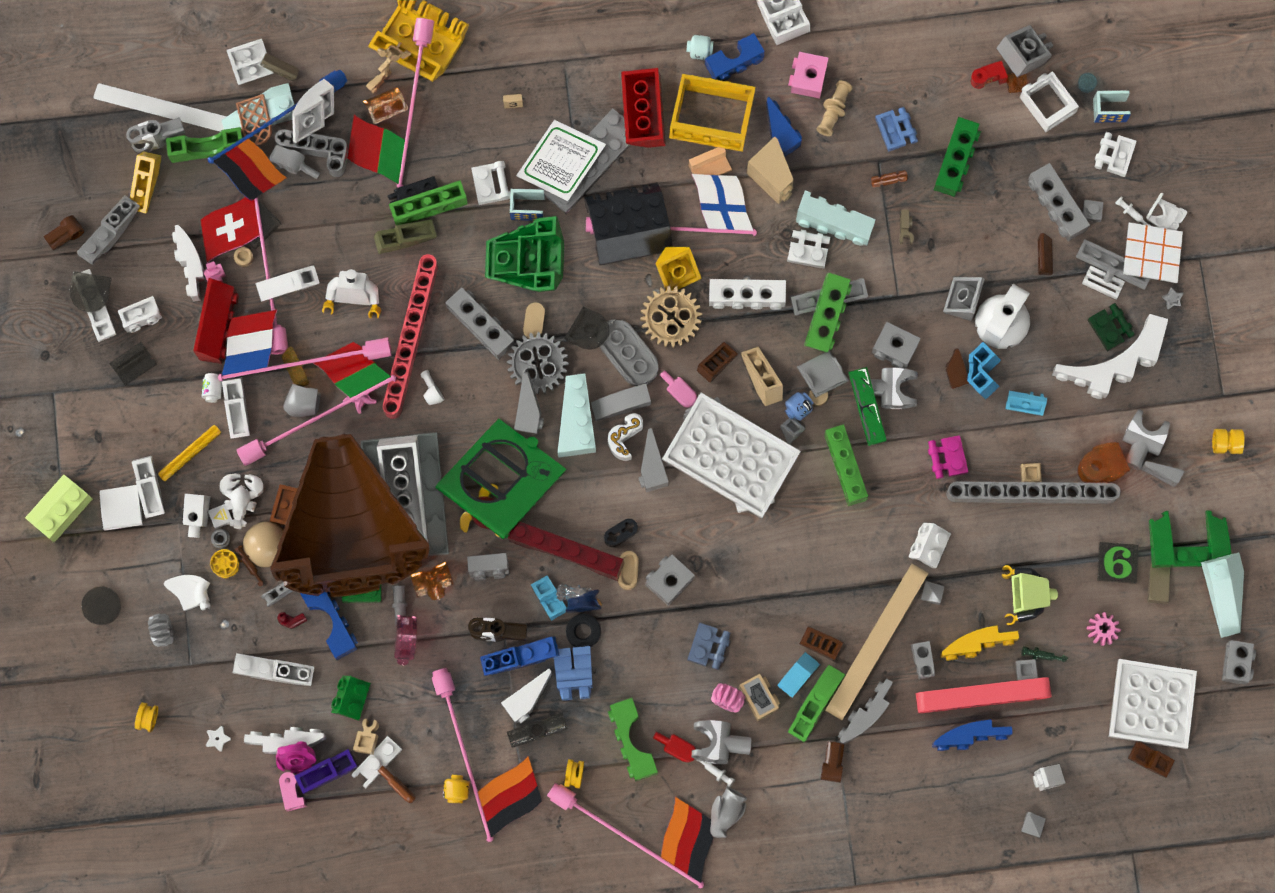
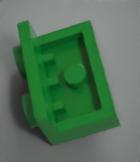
M343 675L337 685L338 692L332 701L331 713L359 721L371 683L352 676Z

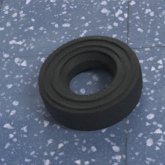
M576 615L567 624V639L574 647L590 646L591 648L600 639V624L591 615ZM581 624H586L591 629V634L586 639H581L576 635V628Z

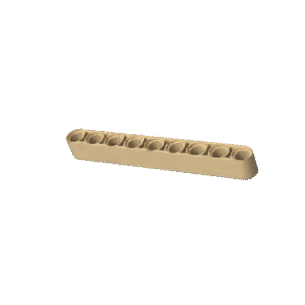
M914 564L910 565L825 711L843 720L926 579L928 572Z

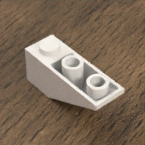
M313 265L255 284L262 302L313 287L320 282Z

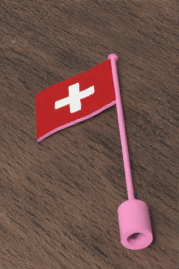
M244 197L234 204L211 212L200 220L207 263L217 256L242 247L260 236L266 280L270 279L258 197L254 200ZM273 298L270 299L271 311L275 310ZM275 315L271 354L278 355L287 353L289 347L286 328L277 325Z

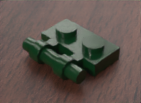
M1116 303L1109 306L1113 312L1112 314L1108 315L1104 309L1088 318L1089 324L1107 352L1124 343L1125 340L1121 336L1124 333L1127 334L1129 339L1136 335L1132 329V324L1127 322L1123 315V310L1119 309ZM1117 319L1122 327L1117 329L1113 320Z

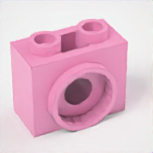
M799 52L798 58L794 57L792 69H795V73L790 75L788 86H792L791 93L820 99L828 57ZM813 73L816 77L809 78L807 74Z

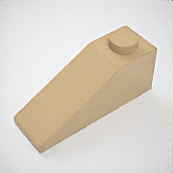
M756 347L741 352L753 385L763 404L768 406L782 401L783 384L760 348Z

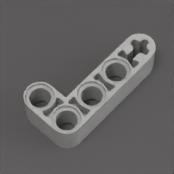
M282 129L275 134L277 145L289 150L298 151L304 155L327 158V168L331 176L341 177L345 173L348 159V147L345 140L337 137L311 134L302 139L307 141L306 145L299 146V142H293L292 130ZM320 143L326 144L322 149H318L317 145ZM338 146L344 147L340 152L335 151ZM334 164H340L338 169H332Z

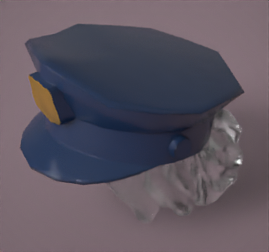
M560 584L557 588V599L559 601L566 600L568 603L566 613L602 609V604L597 599L599 589L582 588L580 585L574 588L566 584Z

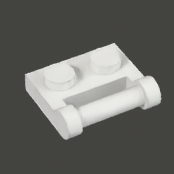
M504 161L471 168L479 205L510 199L511 192L508 191ZM492 171H497L501 193H495Z

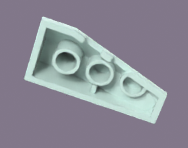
M289 83L272 87L262 93L265 96L270 120L295 105ZM251 103L248 109L253 111L256 105ZM258 106L255 113L260 115L263 109ZM238 110L222 119L224 129L241 127ZM294 110L272 123L271 126L293 120L292 114ZM246 111L243 117L249 119L251 113ZM254 115L251 121L256 123L259 117ZM261 119L258 125L262 126L266 121ZM249 123L246 129L252 131L254 125Z

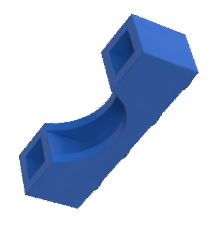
M323 592L319 596L300 593L309 610H321L330 615L333 628L326 642L335 659L339 660L356 651L357 647L355 644L358 641L353 633H348L346 628L349 624L344 616L340 618L337 612L340 608L336 600L331 601L328 595L331 592Z

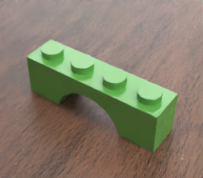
M241 127L221 130L220 133L206 138H190L185 135L166 138L168 157L172 163L213 157L242 139L244 135Z
M630 698L610 705L611 710L608 711L611 723L615 722L617 726L614 732L617 741H622L623 748H620L623 759H628L630 764L627 767L630 778L634 777L636 782L657 775L658 771L652 754L637 750L629 738L631 726L639 719L633 699Z

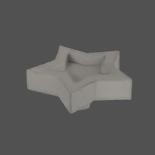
M1171 287L1168 294L1162 296L1167 302V309L1174 305L1181 306L1180 299L1184 293L1175 292Z

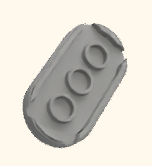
M616 319L605 322L598 332V345L621 376L633 386L648 385L653 382L658 374L659 367L658 360L628 322Z

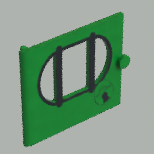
M498 418L438 482L435 488L504 539L508 538L513 528L566 472V468L537 447V438H524ZM507 444L516 448L525 460V470L519 468L491 447V445ZM484 451L490 453L519 475L518 479L505 493H501L469 469ZM463 475H468L498 499L485 501L473 497L464 486Z

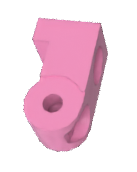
M290 772L283 773L279 779L283 802L287 812L307 807L305 799L303 797L299 798L298 783L294 777L295 775Z

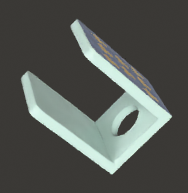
M1097 91L1093 98L1094 123L1127 122L1131 115L1130 111H1101L1100 102H1125L1130 94L1129 91Z
M511 189V220L533 221L537 218H544L543 211L514 210L515 199L545 200L544 190Z

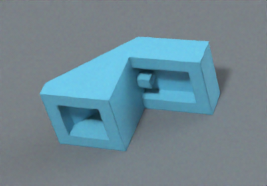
M805 652L777 686L793 698L820 664Z

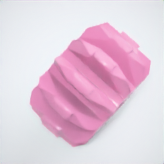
M1105 612L1102 613L1101 617L1099 614H1095V620L1091 618L1089 620L1091 625L1086 628L1088 631H1092L1088 637L1094 636L1093 643L1095 644L1100 640L1101 646H1104L1106 642L1111 645L1113 643L1112 639H1118L1115 633L1121 631L1120 628L1115 627L1119 624V621L1112 622L1113 615L1107 619ZM1102 625L1107 628L1105 633H1102L1103 630L1100 631L1099 629Z
M720 683L714 689L711 700L720 708L736 713L743 707L746 696L737 688Z

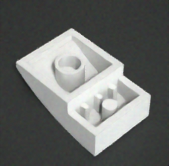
M756 0L776 45L810 32V23L802 10L800 0Z
M325 79L311 87L298 101L293 111V142L295 143L325 126L324 120L334 114V87Z

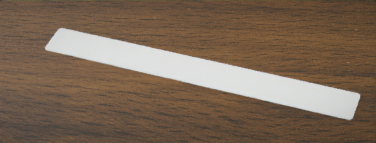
M100 83L97 85L94 99L170 119L180 117L182 122L220 132L224 130L222 119L226 118V116Z

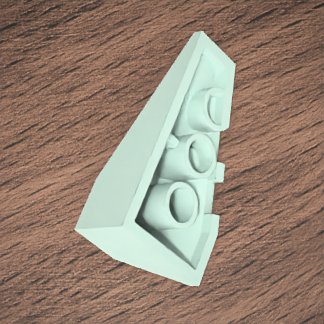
M1238 552L1201 562L1221 638L1241 632L1244 569Z

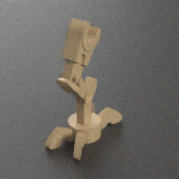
M400 42L397 46L391 45L386 50L381 48L377 50L381 57L387 56L388 58L378 68L381 74L377 75L366 85L373 94L384 83L383 80L391 75L392 72L389 69L391 62L398 61L400 57L404 59L411 55L410 51L403 52L399 49Z

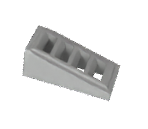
M1145 461L1141 470L1172 487L1179 483L1185 472L1181 469Z

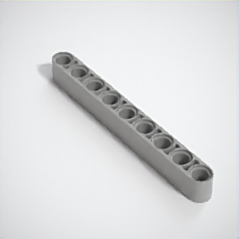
M957 481L950 484L946 495L951 502L1110 504L1116 501L1121 491L1115 483ZM958 488L961 495L954 496L951 493V489ZM977 488L980 491V495L974 496L970 490ZM990 489H997L999 496L991 495ZM1009 489H1016L1018 496H1012L1009 493ZM1035 489L1038 496H1031L1028 490ZM1048 489H1054L1057 492V496L1051 497L1048 494ZM1073 489L1076 492V497L1069 496L1067 490ZM1087 489H1092L1095 492V497L1088 496ZM1107 489L1112 490V491L1114 492L1115 496H1114V497H1109V496H1107L1106 490H1107Z

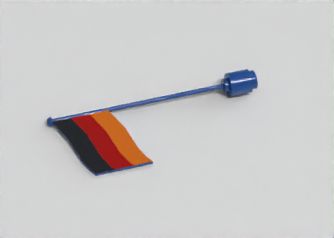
M334 70L319 80L320 82L325 79L334 87V93L347 83V78L341 70ZM297 103L217 155L208 158V162L210 164L214 163L226 173L239 192L249 200H254L287 178L275 168L265 153L249 138L294 110Z

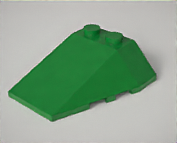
M558 217L537 218L528 225H521L512 232H505L487 240L485 278L537 292L556 290L563 279L564 238Z

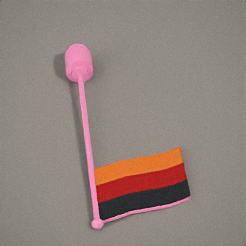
M447 668L432 672V681L436 695L446 698L488 839L486 840L492 842L493 836L507 824L531 812L542 802L529 756L518 766L494 778L477 791L449 697L455 691L451 673L448 672Z
M555 783L547 795V797L551 798L550 801L564 810H567V808L572 809L573 806L689 879L698 885V888H703L704 883L703 881L701 882L704 862L713 840V835L710 833V818L675 797L674 810L664 836L660 857L576 803L578 799L575 798L576 793L562 784L558 785Z

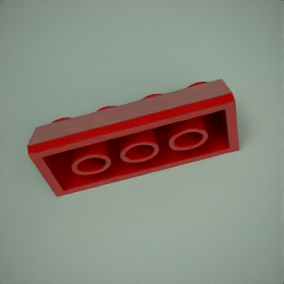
M651 68L621 72L626 144L645 148L666 146L659 69Z
M208 278L193 351L200 361L222 364V360L227 355V348L225 346L231 319L235 317L233 308L234 304L238 303L239 294L233 286L212 278Z

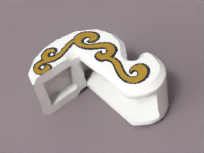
M636 413L625 417V424L627 425H617L608 433V446L611 453L619 460L628 461L632 459L623 442L643 429V419Z

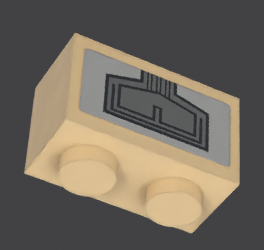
M760 674L739 685V689L746 696L745 700L757 721L778 711V705L780 704L777 696L770 693L768 688L771 686L767 678H762Z

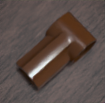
M70 215L60 222V226L43 237L54 251L67 241L75 240L82 236L84 229L75 216Z
M837 742L827 743L821 780L841 782L843 771L842 758L845 744Z

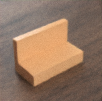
M717 147L689 159V168L692 174L723 175L732 171L726 158L725 148Z

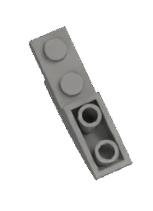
M124 195L102 219L101 226L82 245L77 254L92 265L102 254L106 255L124 233L140 205Z
M886 678L884 683L881 681L878 683L874 690L877 692L875 698H869L864 707L867 711L860 707L857 712L852 711L848 718V721H850L847 728L843 727L837 736L840 738L838 743L845 744L854 740L867 731L880 718L890 704L883 698L891 687L892 681Z

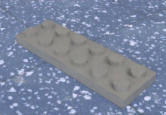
M613 108L588 134V136L606 145L570 199L566 201L544 190V196L565 214L574 207L630 146V144H626L624 117Z

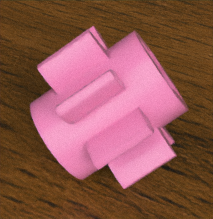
M212 261L206 264L207 269L203 270L207 282L208 278L223 282L222 278L226 277L221 263L216 265Z

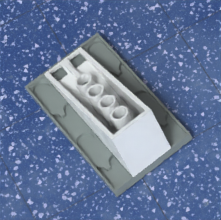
M437 432L361 440V448L365 455L376 467L380 476L391 488L392 494L417 525L419 532L429 542L428 556L449 554L443 493L435 488L442 479Z

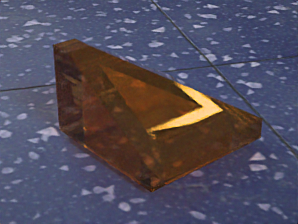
M1007 73L1009 93L1022 92V88L1027 85V73L1019 77L1014 73Z

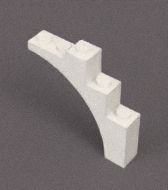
M1149 314L1138 339L1122 354L1107 362L1092 366L1074 367L1056 364L1052 376H1056V379L1060 381H1073L1078 386H1089L1087 393L1091 394L1093 398H1106L1109 394L1113 378H1116L1115 380L1121 383L1130 382L1133 378L1137 362H1140L1139 364L1145 367H1151L1156 364L1168 319Z

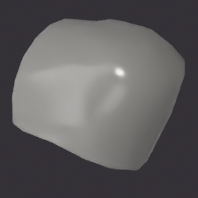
M292 384L284 402V411L293 417L317 415L321 393L318 392V389L305 388L300 384Z

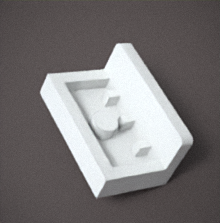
M153 296L118 310L123 327L127 333L136 332L147 324H156L162 318Z
M923 523L918 530L915 543L911 547L909 558L919 560L931 568H937L951 533L934 523Z

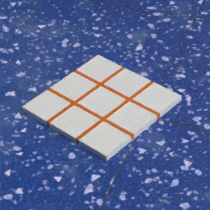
M1129 222L1123 274L1178 283L1183 231Z

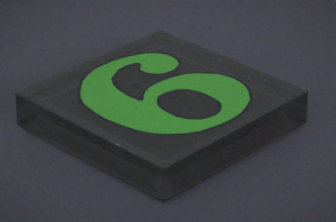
M1099 542L1097 581L1136 584L1138 545Z

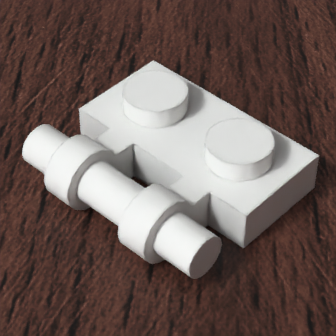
M1106 132L1104 138L1101 139V148L1099 153L1096 154L1094 167L1102 169L1103 163L1109 164L1107 172L1125 177L1137 141L1120 135L1117 141L1111 140L1112 134ZM1108 148L1114 149L1111 157L1106 155Z
M793 230L792 237L798 238L799 243L791 242L787 262L824 269L828 249L821 248V243L829 244L830 237L823 236L822 233L812 234L807 233L806 230ZM804 241H814L816 244L815 246L804 245Z

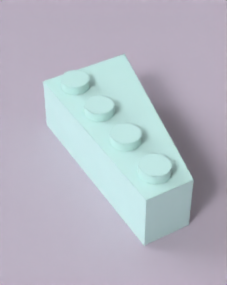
M804 191L796 222L800 226L815 228L823 234H834L836 238L845 240V238L852 240L854 244L859 246L868 244L876 219L854 210L849 213L840 204L830 205L826 201L827 199L820 196L818 199L810 196L811 192Z
M585 373L566 376L558 458L596 453Z

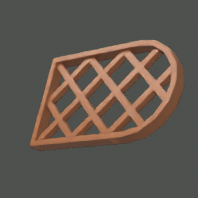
M264 94L236 103L244 137L246 132L251 133L256 127H260L258 124L261 119L265 120L266 123L270 121ZM251 103L256 105L253 111L248 109ZM258 106L263 109L260 115L255 113ZM246 111L251 113L249 119L243 117ZM254 115L259 117L256 123L251 121ZM249 123L254 125L252 131L246 129ZM271 125L268 126L269 131L264 128L259 135H253L257 137L254 144L262 145L268 141L272 133ZM264 131L268 133L265 139L261 138Z

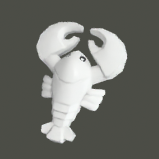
M228 474L220 481V491L231 499L225 500L224 506L226 511L233 509L234 519L230 521V526H234L236 529L246 527L247 522L243 520L246 510L254 512L257 504L250 500L259 497L264 492L262 480L255 475H245V479L252 481L250 483L248 480H244L246 486L251 491H248L242 485L238 486L240 480L233 482V480L241 478L240 474Z

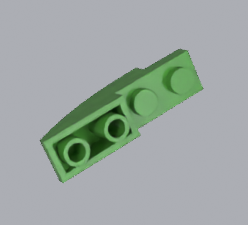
M831 665L827 666L801 706L788 733L806 742L846 674Z

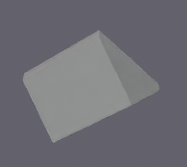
M953 277L943 312L971 321L985 279L983 277Z

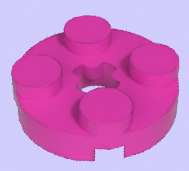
M304 741L281 746L277 749L276 765L283 772L286 769L291 770L293 774H299L311 768L313 763H316L315 751Z

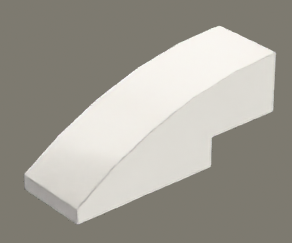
M242 377L223 380L222 387L230 438L250 436Z
M148 456L133 460L132 465L145 518L165 514L153 457Z

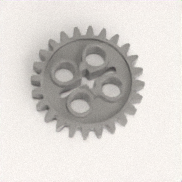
M540 332L537 333L536 337L530 333L529 339L523 335V342L521 343L516 340L518 347H511L515 352L508 353L512 360L507 361L508 364L512 365V367L508 368V371L514 372L510 376L511 379L517 378L515 384L519 385L522 383L523 373L534 370L536 375L531 380L536 394L539 393L540 389L546 393L547 387L553 391V384L560 386L557 381L558 379L565 380L561 374L568 373L564 366L569 365L568 362L564 361V359L568 358V355L562 354L566 350L565 347L559 348L561 342L554 343L555 337L552 336L548 339L547 333L543 337H541ZM533 347H536L538 358L542 362L540 363L543 379L539 377L537 366L533 365L536 363ZM544 347L550 349V353L547 356L540 355V351ZM524 352L531 353V358L527 361L522 360ZM549 365L553 366L554 372L550 375L545 374V368Z

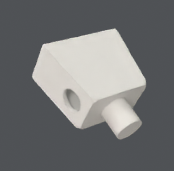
M185 494L183 525H189L188 537L200 538L201 526L207 527L211 496ZM195 514H197L198 519L196 521L194 520Z

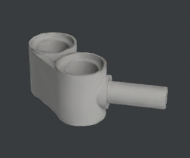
M275 145L269 157V160L277 169L284 168L292 174H297L301 170L315 179L320 174V172L304 164L305 156L298 151Z

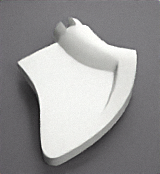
M182 575L164 582V586L178 597L184 611L200 606L201 610L210 608V600L207 594L210 583L205 579L194 575Z

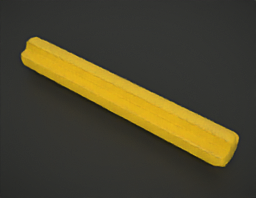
M216 425L210 427L158 473V476L163 481H167L221 434L219 428Z

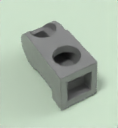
M930 641L911 644L918 679L935 677Z

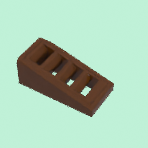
M723 342L698 365L697 372L708 382H711L729 365L738 353L727 343ZM722 350L729 356L728 358L721 353Z
M807 627L799 644L835 661L843 642ZM812 633L814 634V637L811 643L809 644L807 643V640L810 634ZM820 637L821 640L818 646H814L817 638ZM824 641H828L825 650H822L821 647ZM831 644H834L835 647L832 653H829L828 651L831 647Z

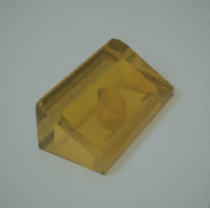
M288 347L282 355L284 364L299 362L293 347ZM301 365L286 368L293 384L303 386L309 384Z

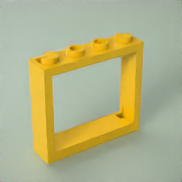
M682 74L669 138L743 152L756 87ZM685 90L747 101L741 134L679 123Z

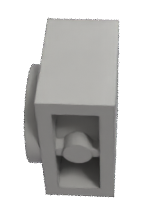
M886 322L873 347L872 353L879 360H887L896 368L906 369L921 338ZM897 340L901 342L902 346L897 348L893 346L892 342Z
M673 555L669 558L665 556L660 561L658 570L656 572L652 570L645 578L647 580L645 582L646 586L667 606L695 578V575ZM673 577L677 580V583L674 586H669L666 580Z

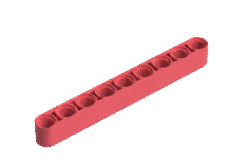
M430 254L423 255L419 261L390 376H396V381L388 383L383 402L385 415L390 419L398 418L402 412L438 270L437 261ZM427 262L433 263L431 268L424 267ZM424 279L429 281L426 286L419 284ZM419 297L425 299L421 304L415 303V300ZM413 315L420 316V319L416 322L410 320ZM408 333L415 334L413 339H406ZM404 351L411 352L407 358H403L401 354ZM399 369L406 370V373L402 376L396 374ZM394 387L402 388L398 394L392 393ZM390 405L397 406L394 412L387 411Z

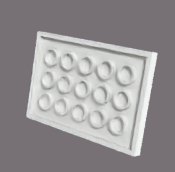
M700 393L662 460L753 514L763 518L801 451Z

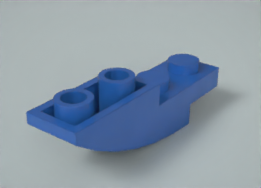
M552 636L519 647H511L484 655L480 659L484 676L545 662L547 659L560 655L556 638Z
M992 720L971 722L945 733L932 743V748H937V751H947L949 747H957V750H968L969 746L974 744L973 738H976V741H988L989 737H996L997 741L1008 740V737L1012 735V727H992Z

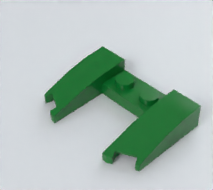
M1210 510L1205 511L1208 546L1173 547L1169 511L1161 513L1163 517L1156 521L1153 519L1149 520L1152 568L1202 567L1201 562L1231 554L1226 518L1223 517L1221 520L1214 517Z

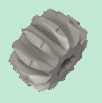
M164 613L149 617L148 629L153 644L157 647L172 644L174 641V631L169 616Z

